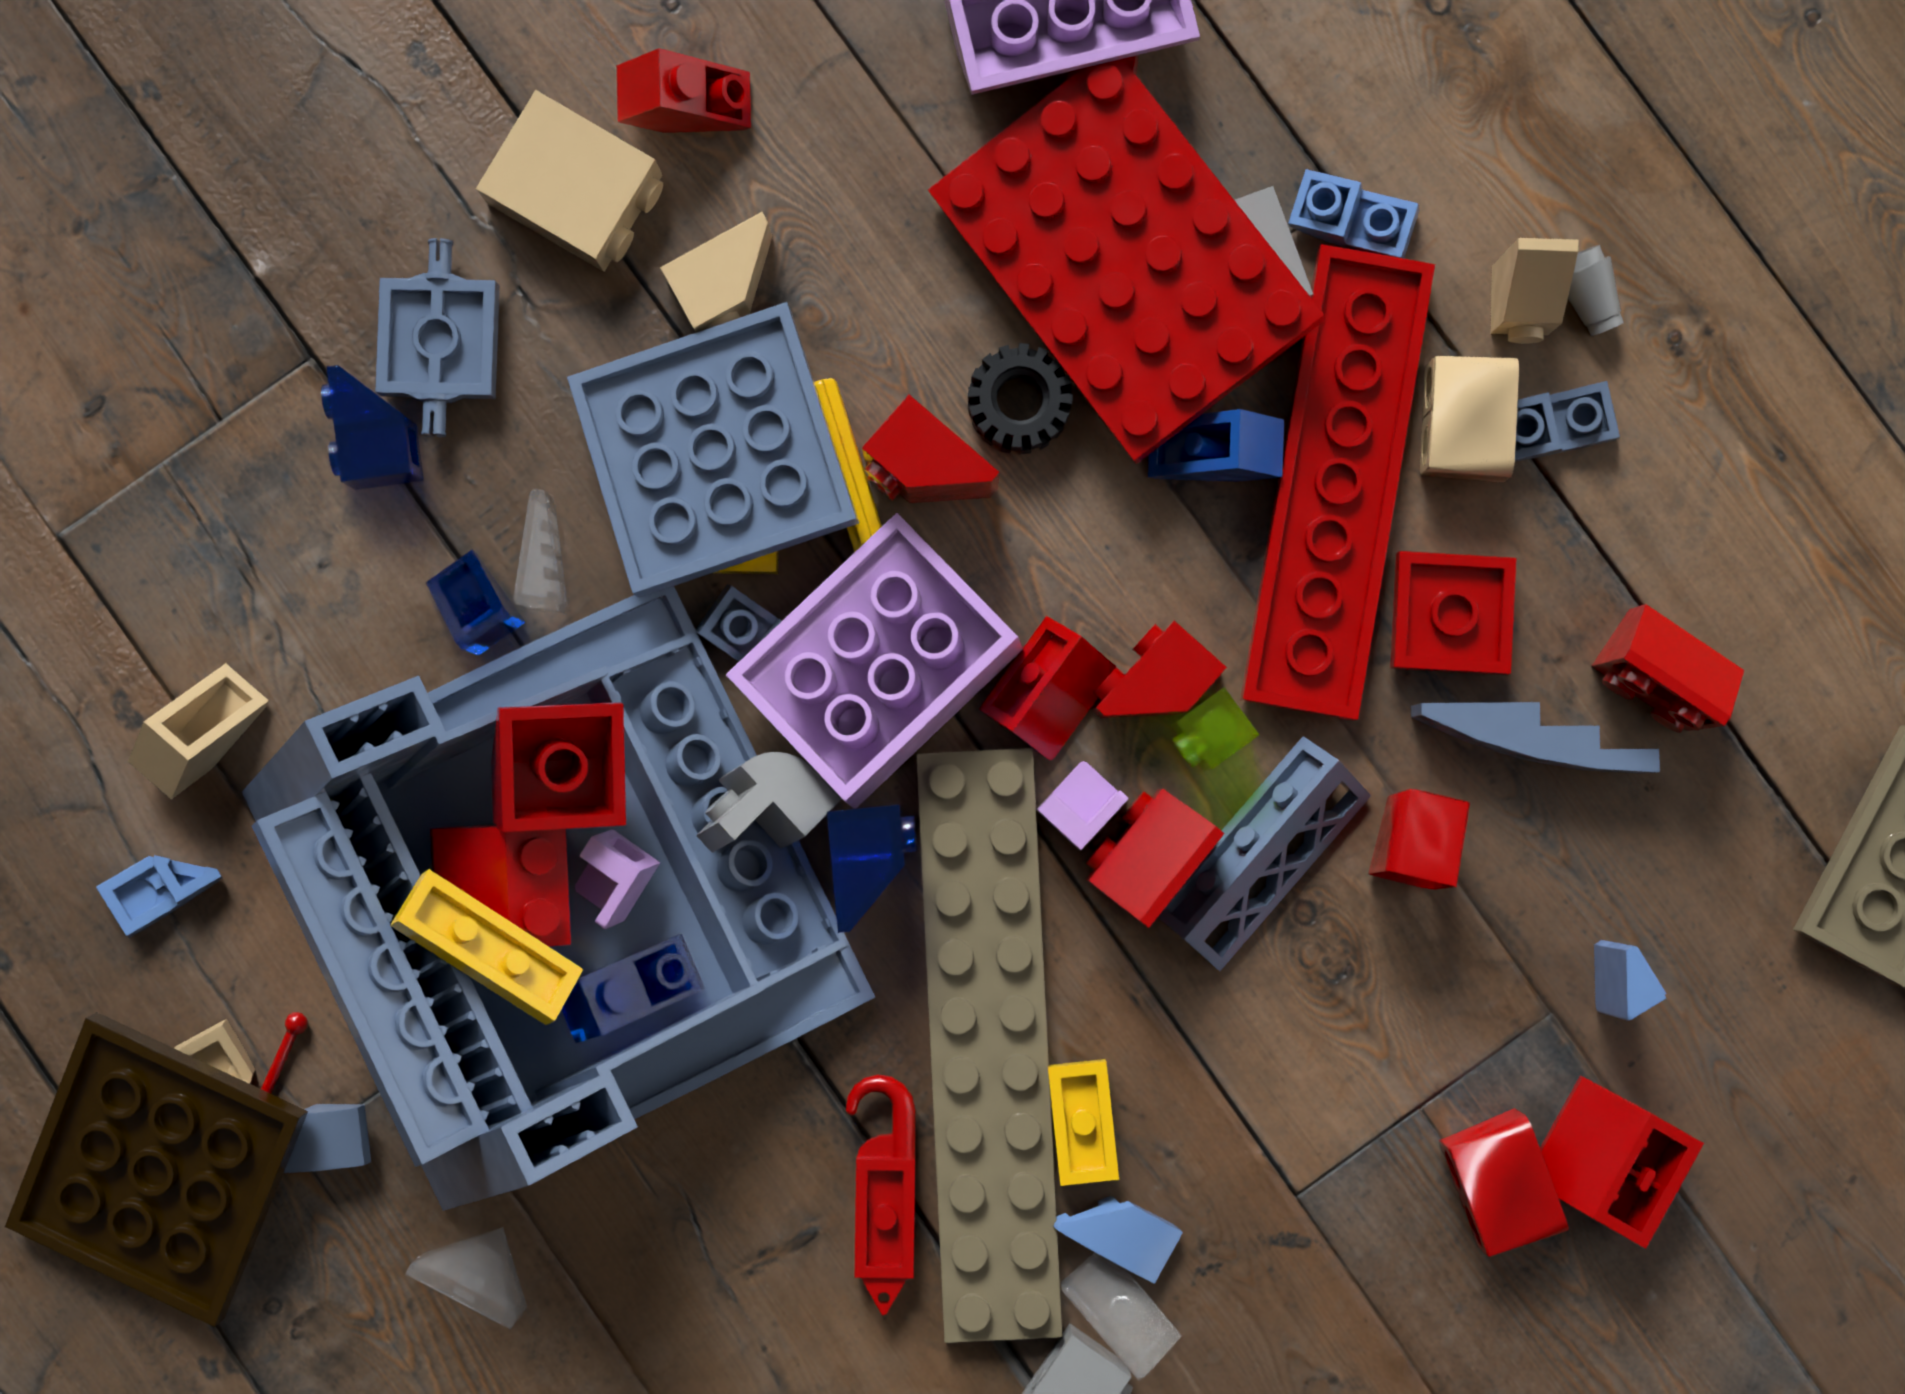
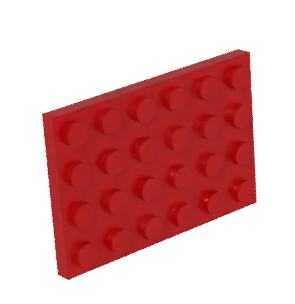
M1124 59L1080 69L928 189L936 203L1136 464L1325 321V314Z

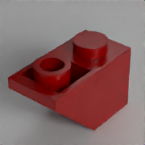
M661 48L616 65L617 118L619 123L662 133L744 131L751 128L749 71Z
M1175 620L1164 631L1157 624H1154L1132 649L1140 656L1137 662L1126 674L1116 667L1093 692L1102 700L1093 711L1100 718L1183 714L1190 710L1227 667Z

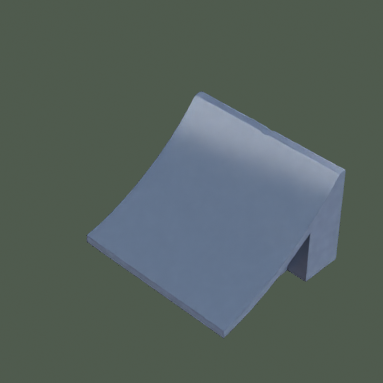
M674 586L639 598L635 595L491 661L428 693L420 677L416 676L305 720L242 791L256 821L252 828L405 1147L415 1167L422 1166L443 1211L527 1187L637 1128L638 1126L634 1119L737 1069L875 998L799 840L781 849L755 820L734 841L713 853L696 836L711 821L705 814L707 809L728 791L719 779L749 759L757 756ZM622 702L624 705L626 825L566 829L571 945L551 946L550 948L581 967L583 971L556 1020L545 1025L390 925L420 875L428 869L432 871L430 828L495 824L493 822L491 759L498 707ZM613 829L655 858L660 864L625 921L603 929L595 923L601 909L577 893L575 884L588 865V862L579 856L591 836Z

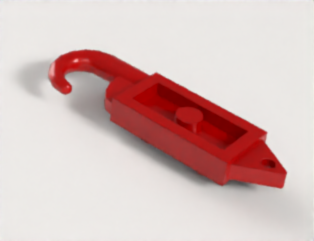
M877 1074L865 1077L854 1085L847 1097L845 1110L848 1115L856 1114L859 1102L865 1095L872 1092L885 1094L892 1103V1133L880 1134L868 1139L860 1146L856 1157L854 1278L862 1279L881 1315L884 1316L887 1314L906 1280L914 1279L916 1109L912 1094L902 1082L892 1076ZM887 1293L890 1298L887 1301H881L879 1295Z

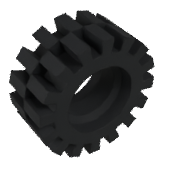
M1019 343L1018 348L1010 349L1009 345L999 347L998 353L993 356L989 353L984 357L982 365L979 368H975L971 376L970 387L968 388V411L976 432H980L984 436V441L990 446L995 444L1001 447L1002 452L1011 454V450L1021 451V454H1029L1032 449L1039 447L1041 450L1047 447L1053 438H1058L1068 421L1073 399L1069 375L1064 374L1062 366L1057 359L1052 360L1047 356L1048 351L1041 347L1036 351L1028 349L1029 344ZM1015 378H1024L1037 385L1041 391L1043 403L1035 416L1028 420L1017 421L1008 418L1001 412L997 403V395L1000 388L1007 381Z

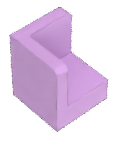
M1083 761L1073 769L1036 811L1078 850H1082L1129 798L1121 790L1117 791L1094 768Z
M612 829L591 836L579 857L587 861L588 865L575 884V890L601 909L595 923L603 929H607L625 921L660 862Z

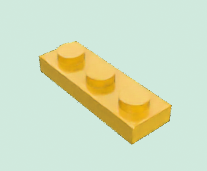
M430 869L420 875L390 925L545 1025L556 1020L583 971L581 967Z

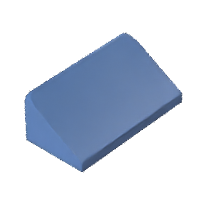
M1600 940L1594 944L1595 1004L1597 1012L1629 1021L1666 999L1665 994L1667 993L1637 946Z

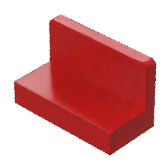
M1046 616L979 710L1018 736L1043 757L1053 760L1098 699L1093 692L1116 666L1081 635Z

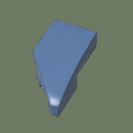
M154 855V857L148 856L96 886L125 935L131 938L183 906L223 879V877L215 868L201 867Z
M1112 1196L1099 1200V1206L1079 1214L1069 1216L1064 1213L1056 1216L1057 1220L1053 1225L1056 1230L1155 1284L1183 1234L1178 1227L1130 1201L1119 1203Z

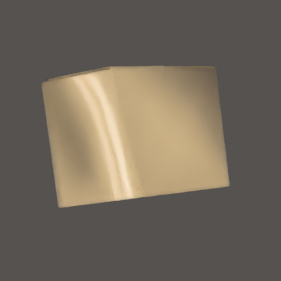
M1435 356L1426 365L1422 416L1424 420L1422 423L1420 454L1421 476L1505 482L1512 476L1515 463L1519 361L1517 358Z

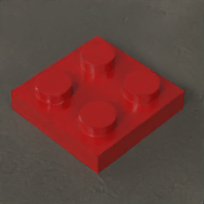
M1411 551L1397 552L1395 560L1390 669L1491 675L1511 674L1517 558Z

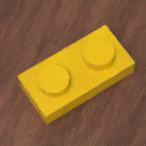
M1091 1060L1047 1066L1060 1186L1119 1180L1106 1060Z

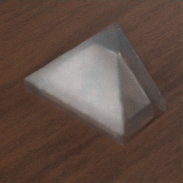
M503 1227L425 1252L410 1264L405 1273L510 1330L522 1318L527 1308Z

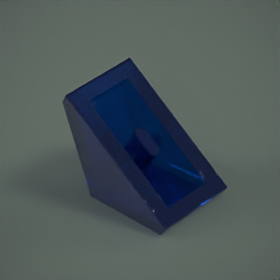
M473 549L426 582L455 643L464 651L480 655L525 623V620Z

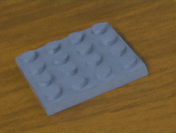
M787 302L567 377L632 593L637 598L859 524L793 314Z

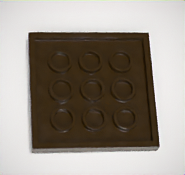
M96 1012L85 1018L5 1227L215 1327L227 1314L308 1111Z

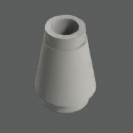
M1600 245L1578 252L1568 295L1569 302L1583 324L1587 326L1590 336L1603 333L1624 323L1620 313L1621 308L1611 256L1604 257Z

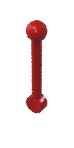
M293 1012L285 1019L287 1031L261 1087L262 1090L272 1094L297 1035L302 1034L307 1029L308 1020L304 1014Z

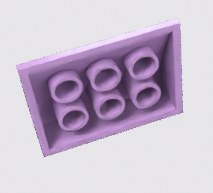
M896 513L740 660L726 676L837 794L851 807L856 809L1023 650L1019 637L915 530Z

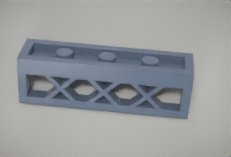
M1303 736L1221 830L1225 834L1158 918L1184 939L1211 965L1221 971L1371 797L1370 793L1337 758ZM1341 783L1347 790V793L1332 810L1324 811L1326 799ZM1305 831L1303 844L1294 854L1286 855L1288 843L1297 833ZM1267 876L1266 887L1256 898L1248 899L1249 888L1259 877ZM1229 920L1228 931L1213 948L1204 942L1220 922Z

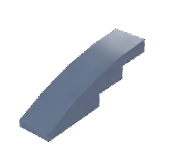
M1540 702L1420 703L1411 706V718L1464 742L1522 760L1584 771L1639 774L1660 772L1659 749H1600V726H1540Z

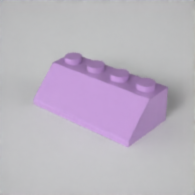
M945 0V7L958 59L972 95L1186 44L1200 39L1191 0Z

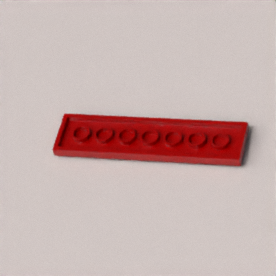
M1321 244L1318 249L1311 289L1314 294L1312 299L1325 314V321L1302 338L1283 449L1282 478H1278L1240 701L1352 721L1358 720L1436 264Z

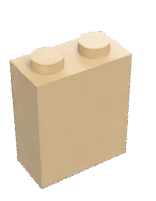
M535 90L476 187V190L488 205L605 272L611 260L615 262L620 261L630 247L634 232L630 229L640 212L648 213L659 199L663 189V182L660 181L663 175L654 158Z

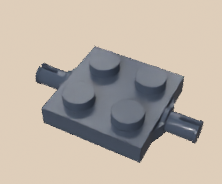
M432 238L428 240V273H422L411 278H380L375 392L381 397H411L423 402L421 435L426 437H434L435 435L437 437H446L447 403L463 398L496 399L500 285L495 280H466L451 274L453 241L440 238L439 242L437 238Z

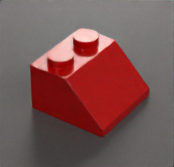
M910 394L862 447L866 463L864 470L868 474L867 480L891 501L898 494L909 503L991 498L998 490L1000 472Z
M622 702L497 708L491 759L493 822L502 832L626 825L624 705Z
M1163 788L1158 789L1152 797L1143 791L1122 818L1130 825L1118 840L1114 842L1107 836L1085 863L1093 869L1086 880L1135 920L1148 928L1225 834Z
M496 824L430 828L433 872L549 947L571 945L566 829L502 832Z

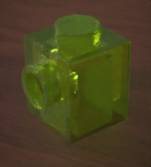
M1225 687L1213 693L1171 724L1178 734L1171 740L1180 755L1191 768L1199 763L1204 771L1214 769L1259 736V733Z

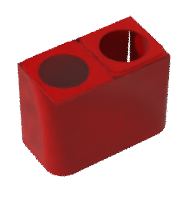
M1408 789L1389 795L1368 874L1431 890L1456 888L1470 802L1417 789Z
M1513 1108L1439 1140L1476 1244L1488 1257L1569 1230L1565 1214L1535 1133L1525 1114Z

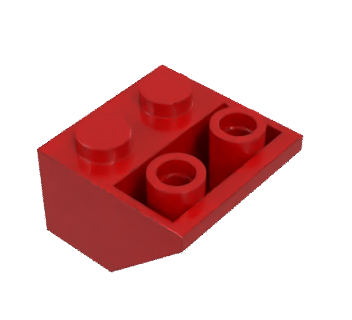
M1647 604L1628 610L1592 664L1593 668L1605 675L1602 683L1608 689L1628 700H1632L1634 696L1638 697L1654 708L1650 715L1657 722L1677 733H1681L1683 729L1699 731L1700 729L1725 726L1732 715L1744 674V669Z
M1580 1075L1540 1149L1560 1200L1646 1249L1704 1143L1649 1111Z

